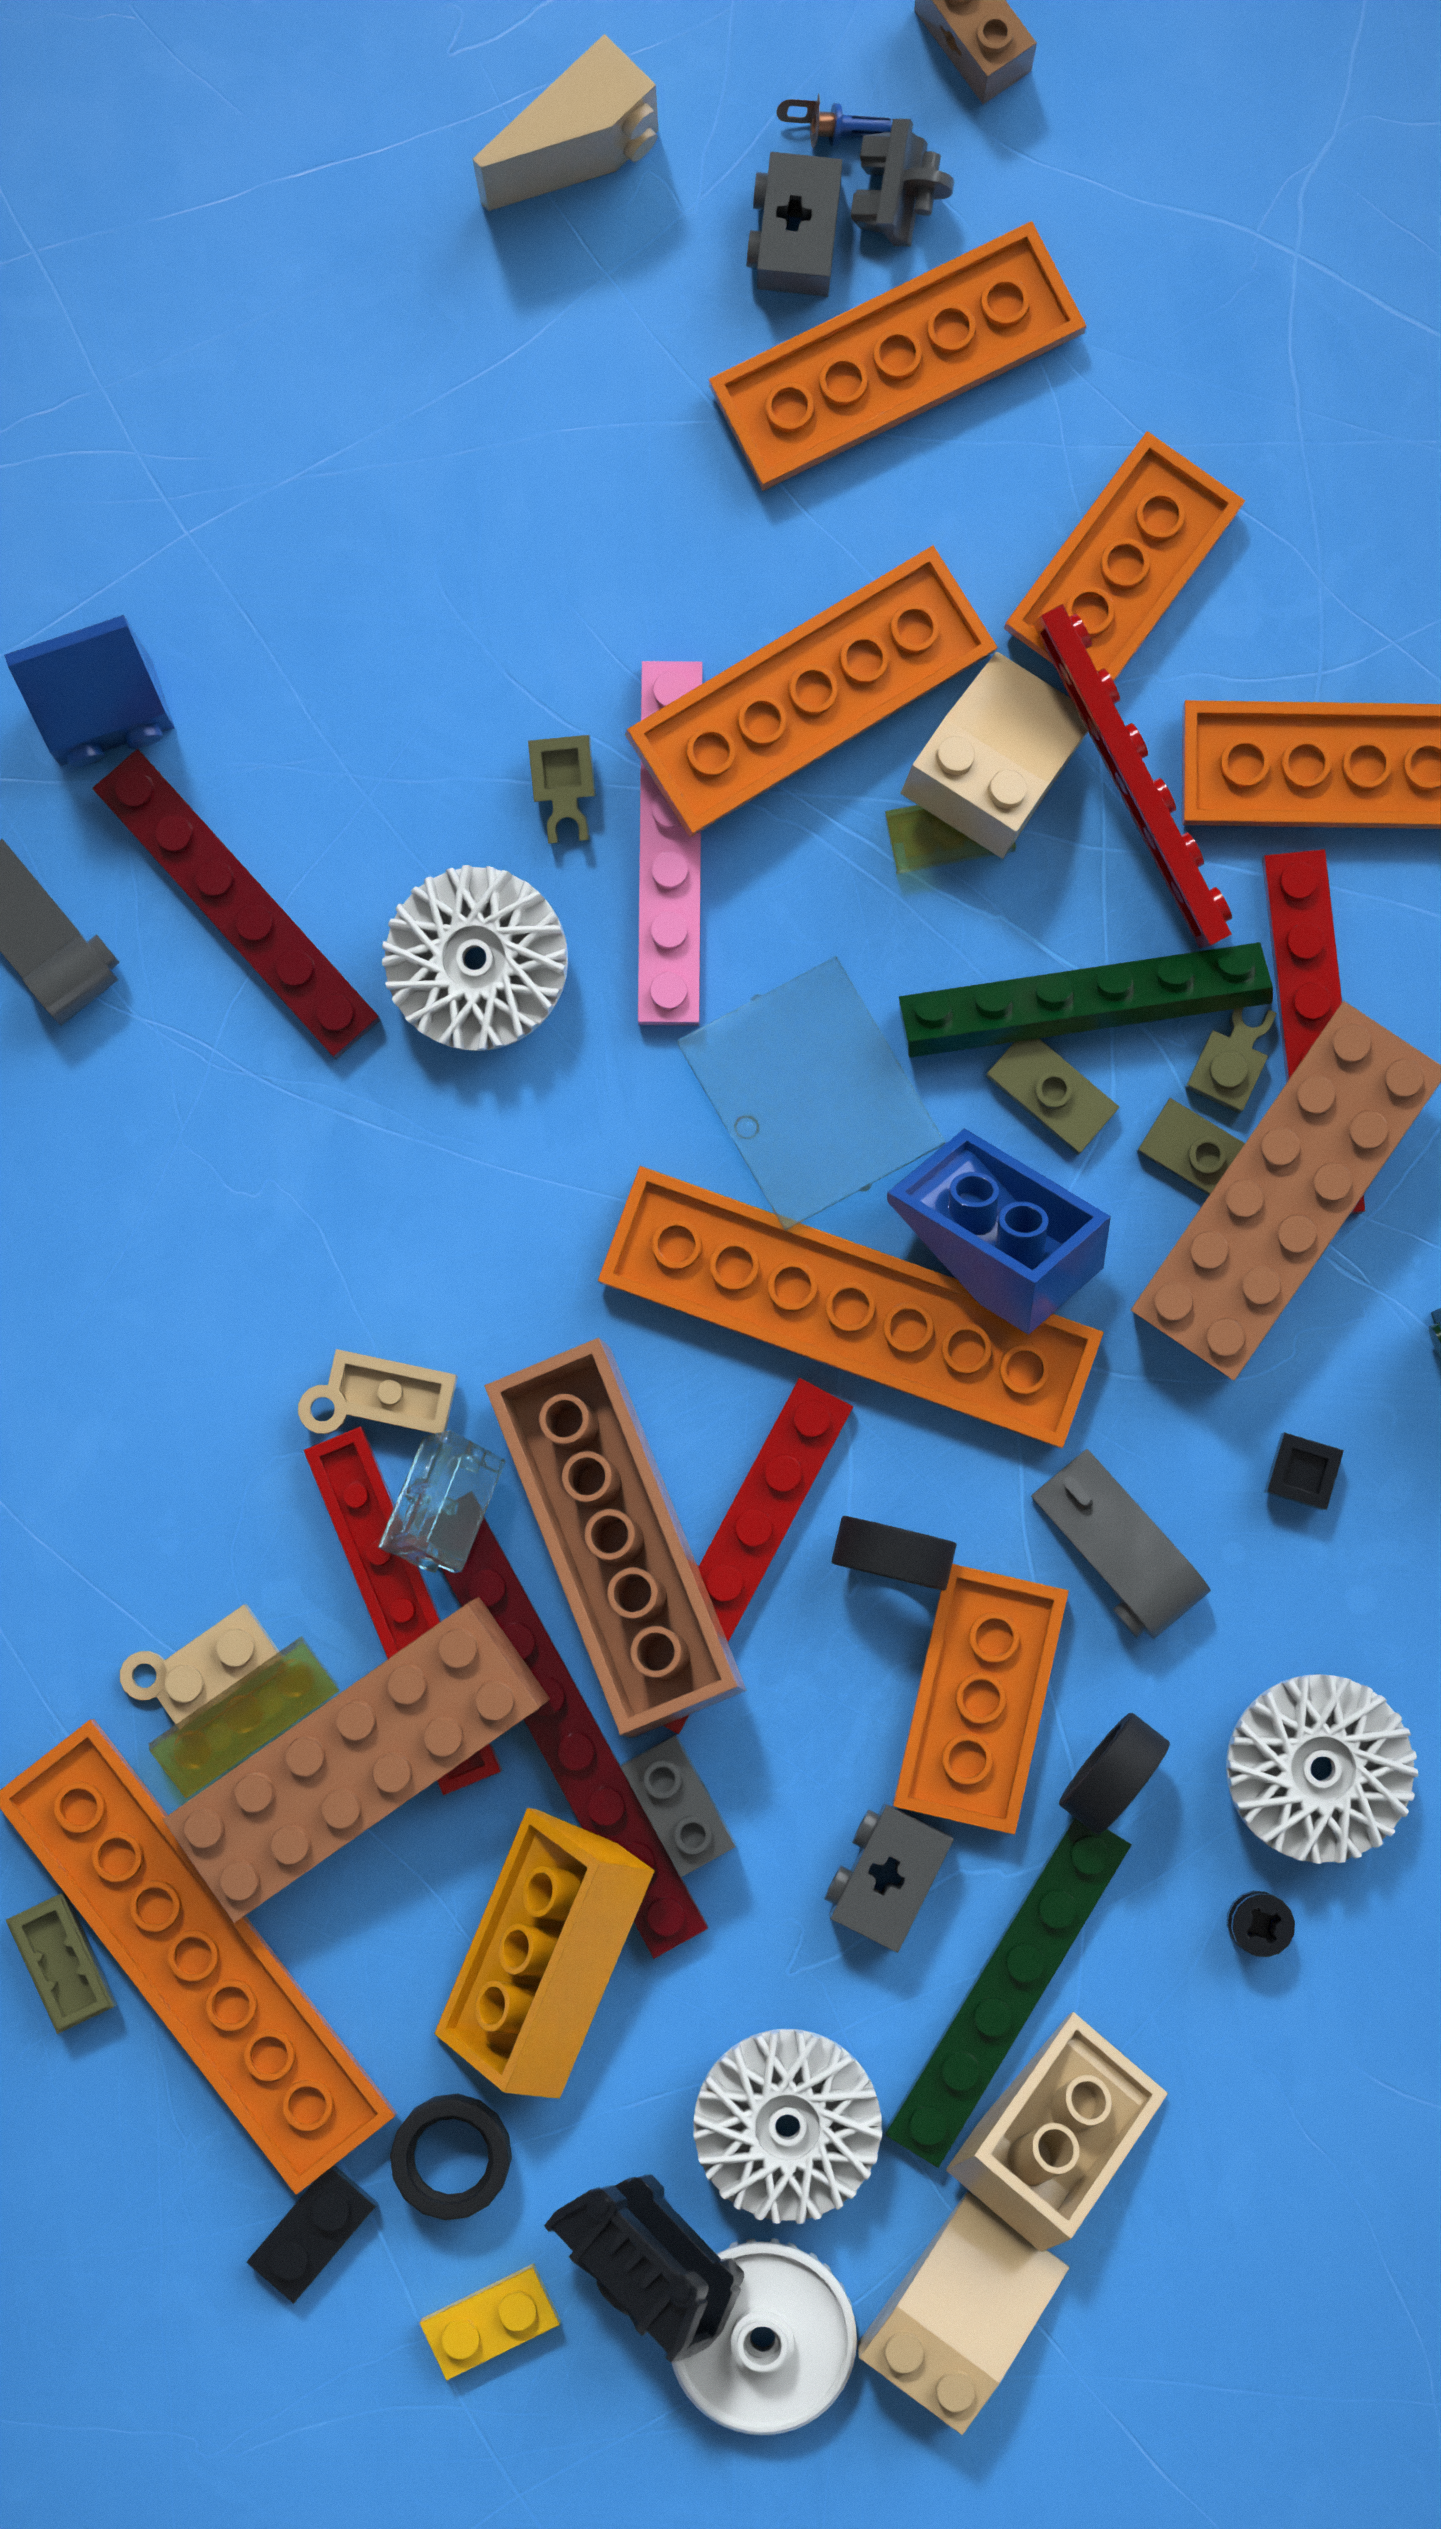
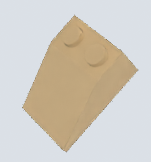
M604 34L472 159L480 203L488 211L615 172L628 159L632 162L640 160L653 147L658 137L656 134L658 132L656 84Z
M996 651L943 719L912 764L900 794L1004 859L1088 731L1070 697Z
M1072 2012L1064 2019L978 2122L946 2168V2171L1042 2252L1072 2239L1168 2093L1077 2014Z
M967 2191L858 2341L859 2358L963 2435L1002 2381L1069 2270V2266L1048 2250L1040 2252L970 2191Z

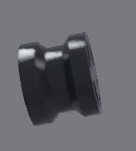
M1253 1890L1240 1895L1233 1901L1227 1913V1928L1230 1937L1240 1948L1254 1956L1270 1957L1279 1954L1289 1946L1294 1936L1295 1921L1292 1911L1284 1901L1265 1891Z

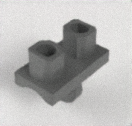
M893 119L891 132L863 136L860 153L861 167L867 175H884L881 190H857L853 195L850 213L851 219L859 229L884 233L893 246L911 247L916 214L923 216L931 215L934 200L950 197L953 194L954 179L949 174L939 171L941 155L936 152L927 151L928 143L925 139L912 132L913 122L910 119Z

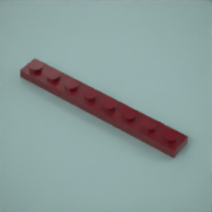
M472 1492L462 1495L417 1520V1525L461 1606L480 1597L550 1697V1700L523 1720L582 1828L618 1843L655 1870L634 1919V1924L653 1959L707 1930L709 1926L685 1882L679 1876L625 1777L619 1761Z

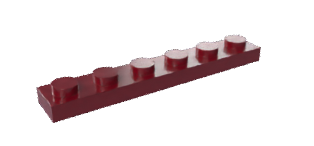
M138 748L92 788L335 1060L381 1020L378 1014Z

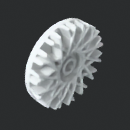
M463 865L461 869L456 870L449 868L446 869V873L437 877H427L424 879L422 886H415L411 890L412 894L404 904L399 903L395 909L397 914L388 923L390 930L387 941H383L382 949L385 950V958H382V965L386 970L388 981L385 984L387 989L391 991L394 1004L402 1011L405 1019L416 1027L419 1032L438 1043L469 1051H486L505 1047L521 1040L537 1029L547 1019L557 1004L564 988L568 968V949L565 934L556 913L547 900L526 881L521 880L508 871H500L490 866L479 868ZM475 947L482 948L486 953L485 964L477 970L469 969L465 964L466 953Z
M1315 1674L1282 1681L1263 1692L1247 1707L1238 1720L1229 1742L1226 1758V1775L1233 1804L1245 1825L1255 1836L1272 1849L1300 1861L1321 1864V1862L1342 1863L1346 1862V1859L1359 1858L1363 1852L1372 1847H1380L1383 1844L1382 1840L1386 1836H1392L1395 1833L1393 1828L1401 1817L1408 1815L1409 1810L1406 1807L1408 1802L1414 1799L1415 1794L1412 1792L1414 1777H1418V1769L1414 1768V1760L1417 1759V1755L1410 1745L1408 1736H1411L1409 1729L1403 1726L1401 1722L1403 1720L1402 1717L1392 1710L1383 1696L1377 1695L1368 1686L1361 1685L1348 1678ZM1324 1756L1331 1762L1332 1771L1328 1778L1319 1781L1311 1774V1764L1316 1758Z
M776 2029L761 2032L740 2041L725 2052L713 2065L702 2083L697 2097L694 2112V2141L697 2147L700 2165L705 2170L706 2177L714 2183L721 2197L725 2200L729 2199L736 2209L740 2210L742 2208L754 2214L758 2220L768 2218L777 2224L784 2220H795L797 2224L805 2223V2219L813 2217L814 2220L822 2217L823 2213L834 2208L839 2210L842 2208L843 2202L848 2198L852 2199L857 2194V2189L863 2181L869 2179L873 2164H876L880 2140H882V2117L878 2098L870 2078L860 2063L846 2049L827 2037L813 2032L798 2029ZM786 2114L795 2116L800 2123L797 2133L789 2137L782 2136L775 2128L778 2118Z
M772 2238L770 2242H756L755 2239H748L743 2244L733 2242L729 2248L717 2253V2255L721 2259L732 2258L744 2271V2279L739 2286L741 2291L722 2333L703 2351L684 2360L671 2363L677 2380L686 2396L704 2415L714 2422L736 2432L751 2435L786 2433L818 2418L835 2402L843 2391L850 2377L856 2356L857 2334L850 2298L846 2295L842 2282L835 2278L831 2268L826 2263L822 2264L814 2253L810 2252L808 2254L798 2249L791 2242H788L787 2245L781 2244L779 2239ZM757 2327H768L774 2332V2341L766 2347L757 2346L751 2340L750 2335L752 2331Z

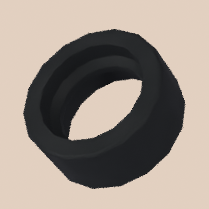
M842 1516L831 1562L835 1565L945 1591L957 1544L953 1541L850 1516Z
M1128 1713L1106 1735L1081 1766L1062 1794L1059 1805L1092 1832L1101 1834L1122 1814L1144 1787L1166 1755L1170 1742L1137 1715Z
M461 2094L435 2096L415 2107L396 2132L390 2153L392 2177L404 2200L420 2213L442 2220L468 2218L489 2206L504 2186L512 2159L509 2133L499 2115L481 2100ZM449 2119L467 2122L478 2130L487 2144L489 2159L485 2174L479 2182L465 2192L454 2194L439 2192L427 2185L416 2169L414 2157L417 2141L426 2128L438 2121Z

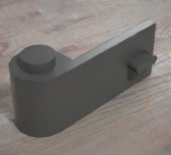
M1 839L0 952L19 973L23 982L43 1007L62 1026L118 981V978L111 970L120 962L97 934L89 941L83 937L7 843Z
M1088 1449L1084 1450L1031 1495L1036 1504L1112 1588L1115 1596L1120 1601L1112 1610L1136 1638L1145 1631L1151 1638L1155 1639L1211 1591L1192 1564Z

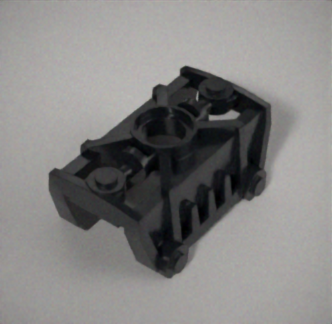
M652 2174L628 2178L615 2186L591 2189L556 2210L544 2227L548 2232H555L573 2251L569 2256L572 2262L596 2279L597 2287L604 2298L614 2308L630 2317L635 2330L641 2335H645L648 2332L668 2353L665 2357L667 2360L677 2362L689 2358L708 2348L722 2333L741 2291L739 2286L743 2282L744 2271L732 2258L721 2259L663 2198L664 2187Z

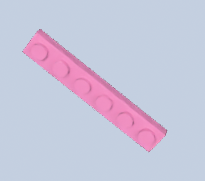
M642 661L641 720L700 686L703 675L702 662ZM641 761L638 1025L699 1026L701 832L689 838Z

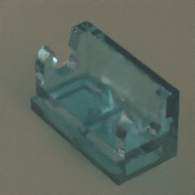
M452 1430L424 1436L378 1548L387 1553L391 1552L433 1573H436L438 1566L452 1573L462 1572L506 1460Z

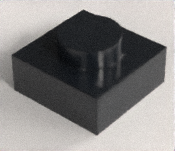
M1285 1432L1281 1433L1264 1493L1320 1510H1327L1344 1450Z

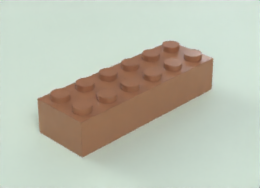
M1343 1001L1135 1302L1131 1311L1235 1382L1441 1084V1065Z
M598 1337L484 1385L620 1735L634 1738L747 1691L611 1348Z
M477 1597L162 1820L235 1923L550 1700V1697L480 1597Z

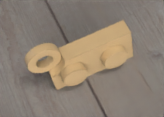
M336 1349L328 1385H317L309 1388L302 1395L298 1403V1415L301 1423L308 1430L317 1434H329L337 1431L344 1424L347 1415L445 1436L458 1376ZM328 1398L333 1402L335 1407L334 1414L329 1420L318 1421L313 1417L312 1405L317 1399Z
M244 1604L165 1660L159 1654L151 1651H139L130 1655L123 1662L120 1669V1683L123 1690L135 1699L151 1700L157 1697L175 1725L179 1727L282 1654L249 1606ZM145 1663L151 1665L156 1672L155 1682L147 1688L139 1686L134 1680L135 1669Z

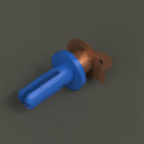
M819 93L817 101L788 99L781 102L777 108V117L781 121L810 124L812 148L816 146L818 136L829 137L830 146L838 147L841 136L863 138L864 135L891 132L892 127L891 119L888 117L843 115L840 103H834L830 112H820ZM790 106L807 107L805 117H789L787 111Z

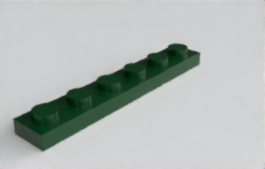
M1258 942L899 996V1010L908 1056L911 1058L1271 1004L1273 986L1261 943Z
M1074 1816L1072 1817L886 2127L884 2134L939 2168L1132 1844L1107 1829L1101 1834H1095Z

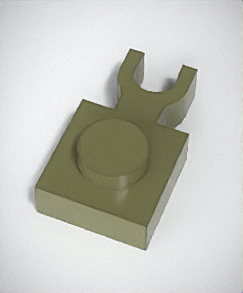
M590 735L529 740L528 747L534 802L552 800L553 805L552 815L547 822L548 844L559 843L557 826L563 818L567 817L574 819L578 823L579 841L590 840L588 820L580 811L578 798L596 796Z
M1244 1008L1233 1009L1229 1018L1231 1026L1229 1037L1212 1030L1185 1088L1240 1114L1268 1058V1055L1252 1047L1255 1040L1264 1036L1271 1027L1277 1014L1271 1010L1266 1012L1259 1027L1252 1028L1244 1024L1241 1014Z

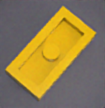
M533 2263L421 2318L420 2325L447 2381L560 2325L561 2319Z

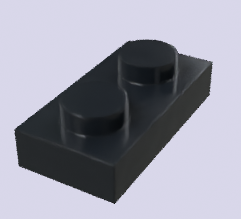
M333 2165L312 2183L246 2263L294 2304L376 2207L378 2202L338 2167Z

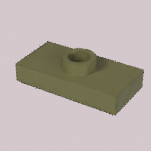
M1039 1038L1014 1042L986 1074L990 1081L1077 1155L1083 1151L1120 1108Z
M1169 1098L1137 1152L1207 1195H1210L1245 1143L1172 1098Z
M64 1892L6 1919V1923L57 2034L117 2005L70 1899Z

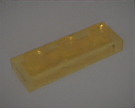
M301 1636L150 1742L149 1751L183 1796L188 1798L339 1691L338 1685Z

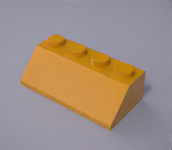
M527 1808L434 2034L504 2093L560 2099L655 1870L618 1843L537 1809Z

